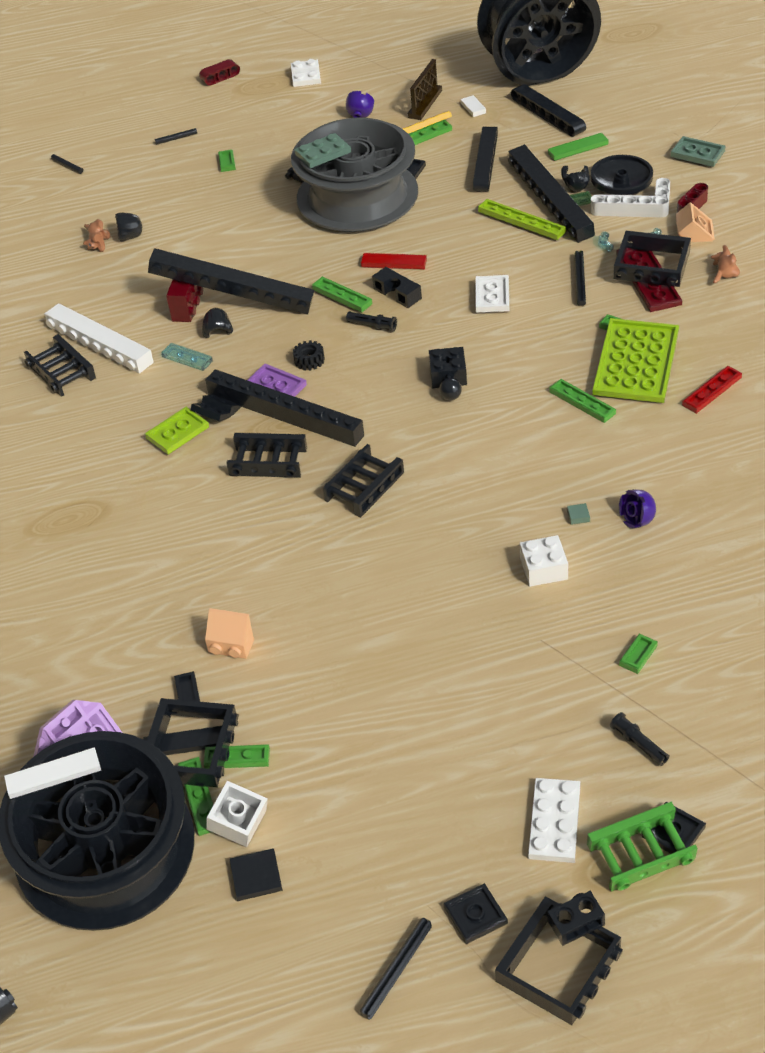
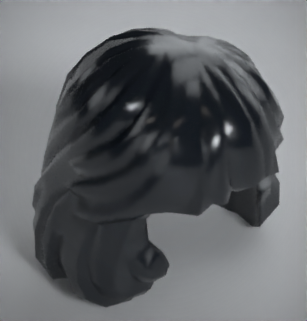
M584 165L581 172L567 174L568 166L561 168L562 179L573 192L582 191L589 184L588 166Z
M123 212L115 214L118 239L121 242L141 235L143 226L139 216Z
M212 308L205 314L202 325L203 337L209 338L210 331L216 329H224L227 334H232L233 327L224 310Z

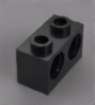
M590 890L586 893L576 894L571 900L563 904L558 903L548 911V922L561 945L564 946L605 926V913ZM589 909L591 912L583 913L581 910ZM563 919H567V920H569L570 922H569V923H566V924H562V923H560L559 921H561V920H563Z

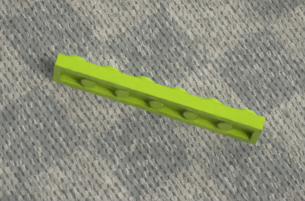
M486 199L478 206V212L555 240H558L566 233L565 226Z

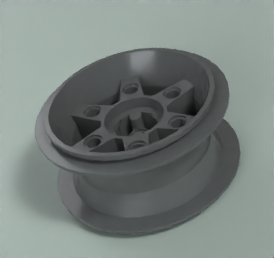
M373 118L336 120L306 134L299 140L292 151L291 164L293 170L304 181L297 193L298 208L306 219L323 228L344 232L376 229L404 216L414 206L418 198L417 181L407 170L415 157V144L405 130L394 124ZM334 133L351 147L350 153L313 168H309L295 155L294 150L301 145L314 142L316 139H321Z

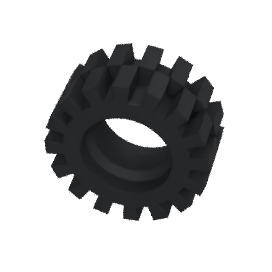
M309 340V343L303 341V344L298 343V346H295L293 349L294 363L299 369L303 367V370L306 371L308 368L311 371L312 368L317 369V366L321 367L324 364L323 346L320 343L317 344V341L313 343L312 340Z

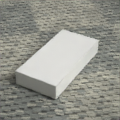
M474 95L461 99L462 106L473 117L486 113V108Z

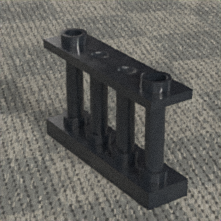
M59 334L53 336V347L33 357L28 351L24 352L26 366L32 368L51 387L54 393L57 392L61 397L64 396L62 386L81 376L88 378L90 381L96 379L93 365ZM56 352L61 354L44 364L39 363V361ZM64 360L69 361V363L52 372L47 370ZM72 368L78 369V371L61 380L55 378Z
M234 433L235 449L238 452L236 460H227L226 462L229 476L301 478L300 464L297 462L299 452H307L305 434ZM245 451H255L253 461H243ZM263 451L273 452L271 461H261ZM281 452H291L289 462H279Z
M366 444L324 485L325 501L329 502L334 496L353 504L354 514L361 518L404 474L403 459L396 457L391 463L382 461L371 456L370 445ZM369 462L384 469L381 474H376L363 467ZM358 473L373 480L370 485H364L352 478ZM347 484L362 491V493L355 497L341 489Z

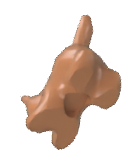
M97 219L90 223V225L84 224L89 233V239L83 242L84 245H87V250L98 248L100 252H103L105 250L104 239H109L110 233L107 229H103L102 220Z
M726 245L722 247L723 252L711 256V259H714L713 265H718V272L713 283L719 282L721 277H738L740 274V270L736 265V257L733 253H730Z

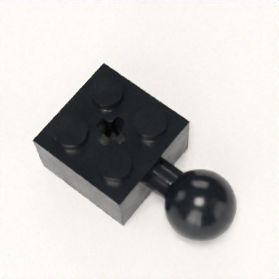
M453 347L429 350L432 389L439 388L441 396L446 400L457 399L461 395L462 386L467 385L464 348Z

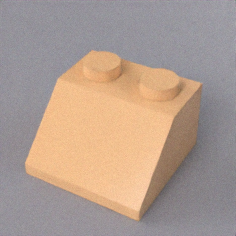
M691 202L676 213L677 233L680 237L691 238V242L715 240L712 220Z
M210 608L205 637L208 653L247 659L254 642L249 614Z

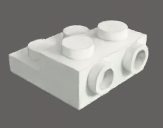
M318 59L291 63L294 87L321 84Z

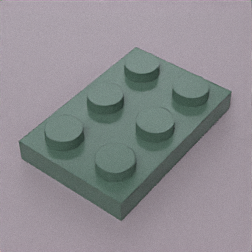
M334 133L324 138L316 139L314 142L301 145L294 150L295 155L309 168H313L350 153L351 147Z
M682 136L672 149L671 157L714 167L725 152L726 146Z

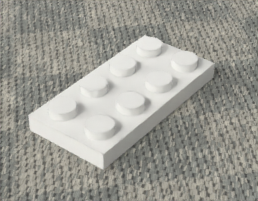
M536 778L529 859L575 863L580 781Z

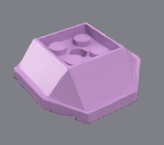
M72 700L40 727L34 756L50 745L70 736L97 731L121 733L122 731L101 703Z

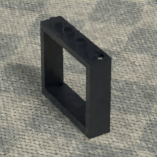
M625 231L614 264L613 279L680 287L690 254L691 238ZM627 248L681 254L677 270L622 264Z
M161 698L147 739L149 743L160 750L171 715L223 720L209 769L174 766L182 784L218 788L220 778L224 776V763L229 759V746L234 742V728L239 724V714L236 713L235 705Z
M545 896L496 967L495 980L500 985L566 1023L573 1025L577 1018L581 1019L584 1015L589 998L593 1000L596 996L601 979L606 980L612 962L618 961L623 951L621 948V937L604 927H600L583 936L604 947L607 951L572 1006L569 1007L513 975V972L547 924L548 911L558 904ZM563 919L559 922L562 924H566L570 921L567 919Z

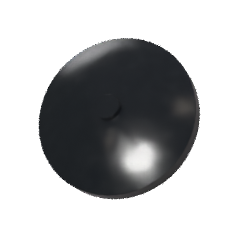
M633 155L608 156L597 161L591 169L592 184L600 191L613 195H630L641 192L649 187L653 181V168L650 163Z

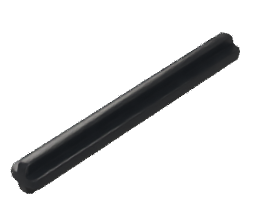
M580 250L575 251L577 305L584 306L586 304L584 254Z
M426 918L419 920L361 1007V1016L368 1020L372 1019L432 928L431 921Z

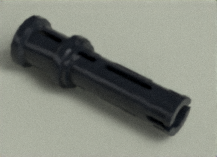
M351 311L346 316L348 322L371 325L380 330L384 328L394 332L397 327L396 317L389 318L381 314L372 316Z
M623 712L618 713L612 719L610 727L613 730H618L626 741H632L660 766H663L668 761L670 755L640 731L639 726L636 723L630 722Z

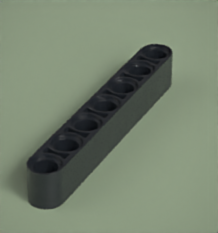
M526 84L511 90V97L515 102L569 136L574 137L586 130V124L583 119Z
M482 127L473 178V191H489L498 127Z

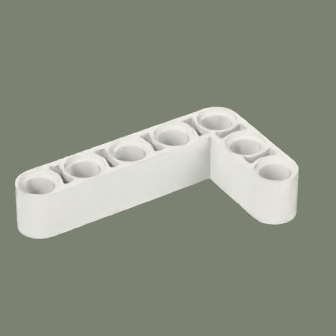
M667 178L656 180L655 196L594 195L591 197V214L594 216L666 217L669 214L670 180Z

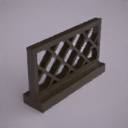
M431 59L410 88L412 108L407 113L409 119L422 120L442 92V85L437 84L436 59Z

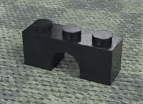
M384 267L372 275L374 290L383 295L395 291L396 302L406 308L411 307L422 299L421 285L388 267Z

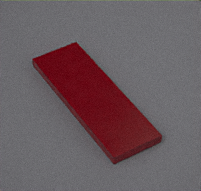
M627 248L622 264L662 268L654 253L649 250ZM632 281L650 312L682 305L683 301L674 286Z

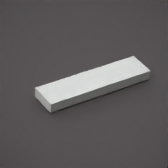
M94 747L8 774L4 777L8 795L12 799L101 771V767Z

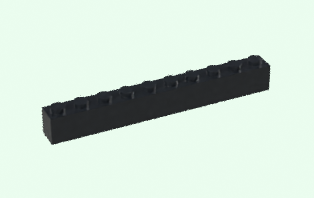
M525 144L508 151L510 166H513L516 173L521 175L522 180L528 183L529 188L533 189L543 205L548 207L549 212L555 215L556 220L566 227L571 238H574L579 243L595 236L592 220Z
M154 248L149 259L148 273L304 314L309 313L312 304L313 289Z
M216 369L205 379L208 395L214 394L238 403L243 408L354 447L364 437L363 420Z

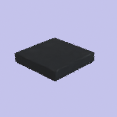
M675 807L676 811L672 823L685 847L688 848L696 842L706 828V823ZM659 825L651 829L661 849L670 854L677 852L664 826Z
M274 848L230 858L237 901L283 891Z
M485 883L444 903L446 912L466 944L508 924L507 917Z

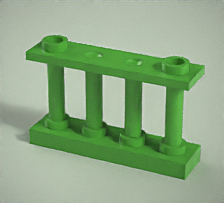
M672 801L588 833L587 846L591 852L601 850L614 876L610 878L609 889L611 892L617 889L619 891L625 890L632 883L680 864L685 866L694 861L698 848L696 844L686 848L672 823L676 811ZM659 825L664 826L677 852L665 856L651 829ZM638 833L643 834L656 860L643 864L630 837ZM617 841L622 842L635 868L622 873L609 847L610 844Z

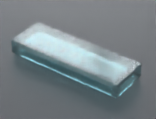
M170 343L161 352L164 358L202 371L213 362L212 356L174 343Z

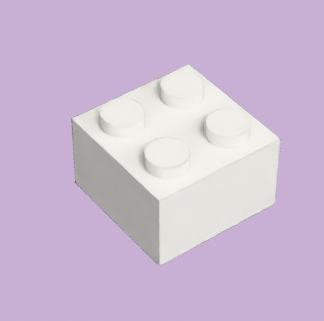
M558 535L520 542V560L529 587L568 580V561Z
M227 781L207 816L206 829L247 847L266 812L268 798Z

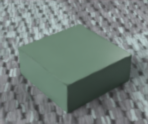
M586 503L567 506L571 525L590 522Z

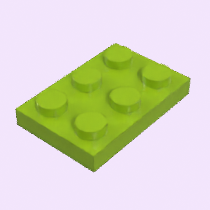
M184 407L146 432L145 436L147 440L169 455L209 428V423L195 412L190 411L188 407Z

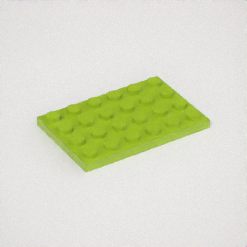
M610 318L593 386V395L664 403L679 333V325Z

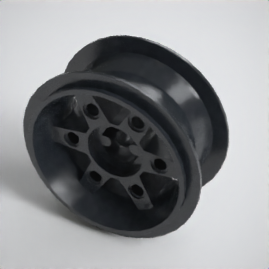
M482 0L477 15V29L480 40L487 51L493 55L500 72L512 82L520 85L526 84L527 86L563 78L572 73L585 61L593 50L601 28V12L597 0ZM506 38H510L508 43L505 44Z
M97 731L82 733L60 740L43 749L19 771L94 747L101 771L10 799L8 791H6L1 803L0 844L6 859L15 871L23 894L39 913L65 927L89 931L108 930L142 919L170 898L184 879L192 861L195 831L192 817L185 803L182 781L176 768L159 748L139 737L121 732ZM154 802L159 809V819L143 815ZM38 839L54 842L40 857ZM127 855L136 856L133 860L123 866L121 865V861ZM88 868L97 869L98 875L78 877Z

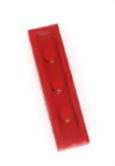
M364 253L361 267L424 270L427 255Z
M730 366L725 367L684 399L682 406L697 414L740 380L742 373Z

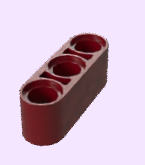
M227 59L202 69L199 77L207 85L211 86L238 75L240 66L232 59Z
M705 183L695 184L678 200L677 213L690 202L700 209L707 202L708 185Z

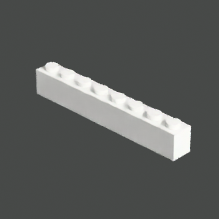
M59 303L44 313L46 324L49 328L70 337L72 340H76L95 352H99L105 357L116 361L118 364L128 367L130 370L140 374L154 363L150 349Z

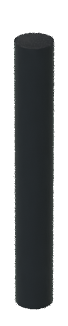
M194 128L154 139L155 144L197 134V129Z
M55 154L51 156L52 160L80 174L84 171L83 168Z

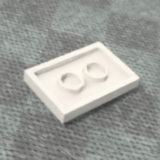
M509 275L476 276V312L510 311Z

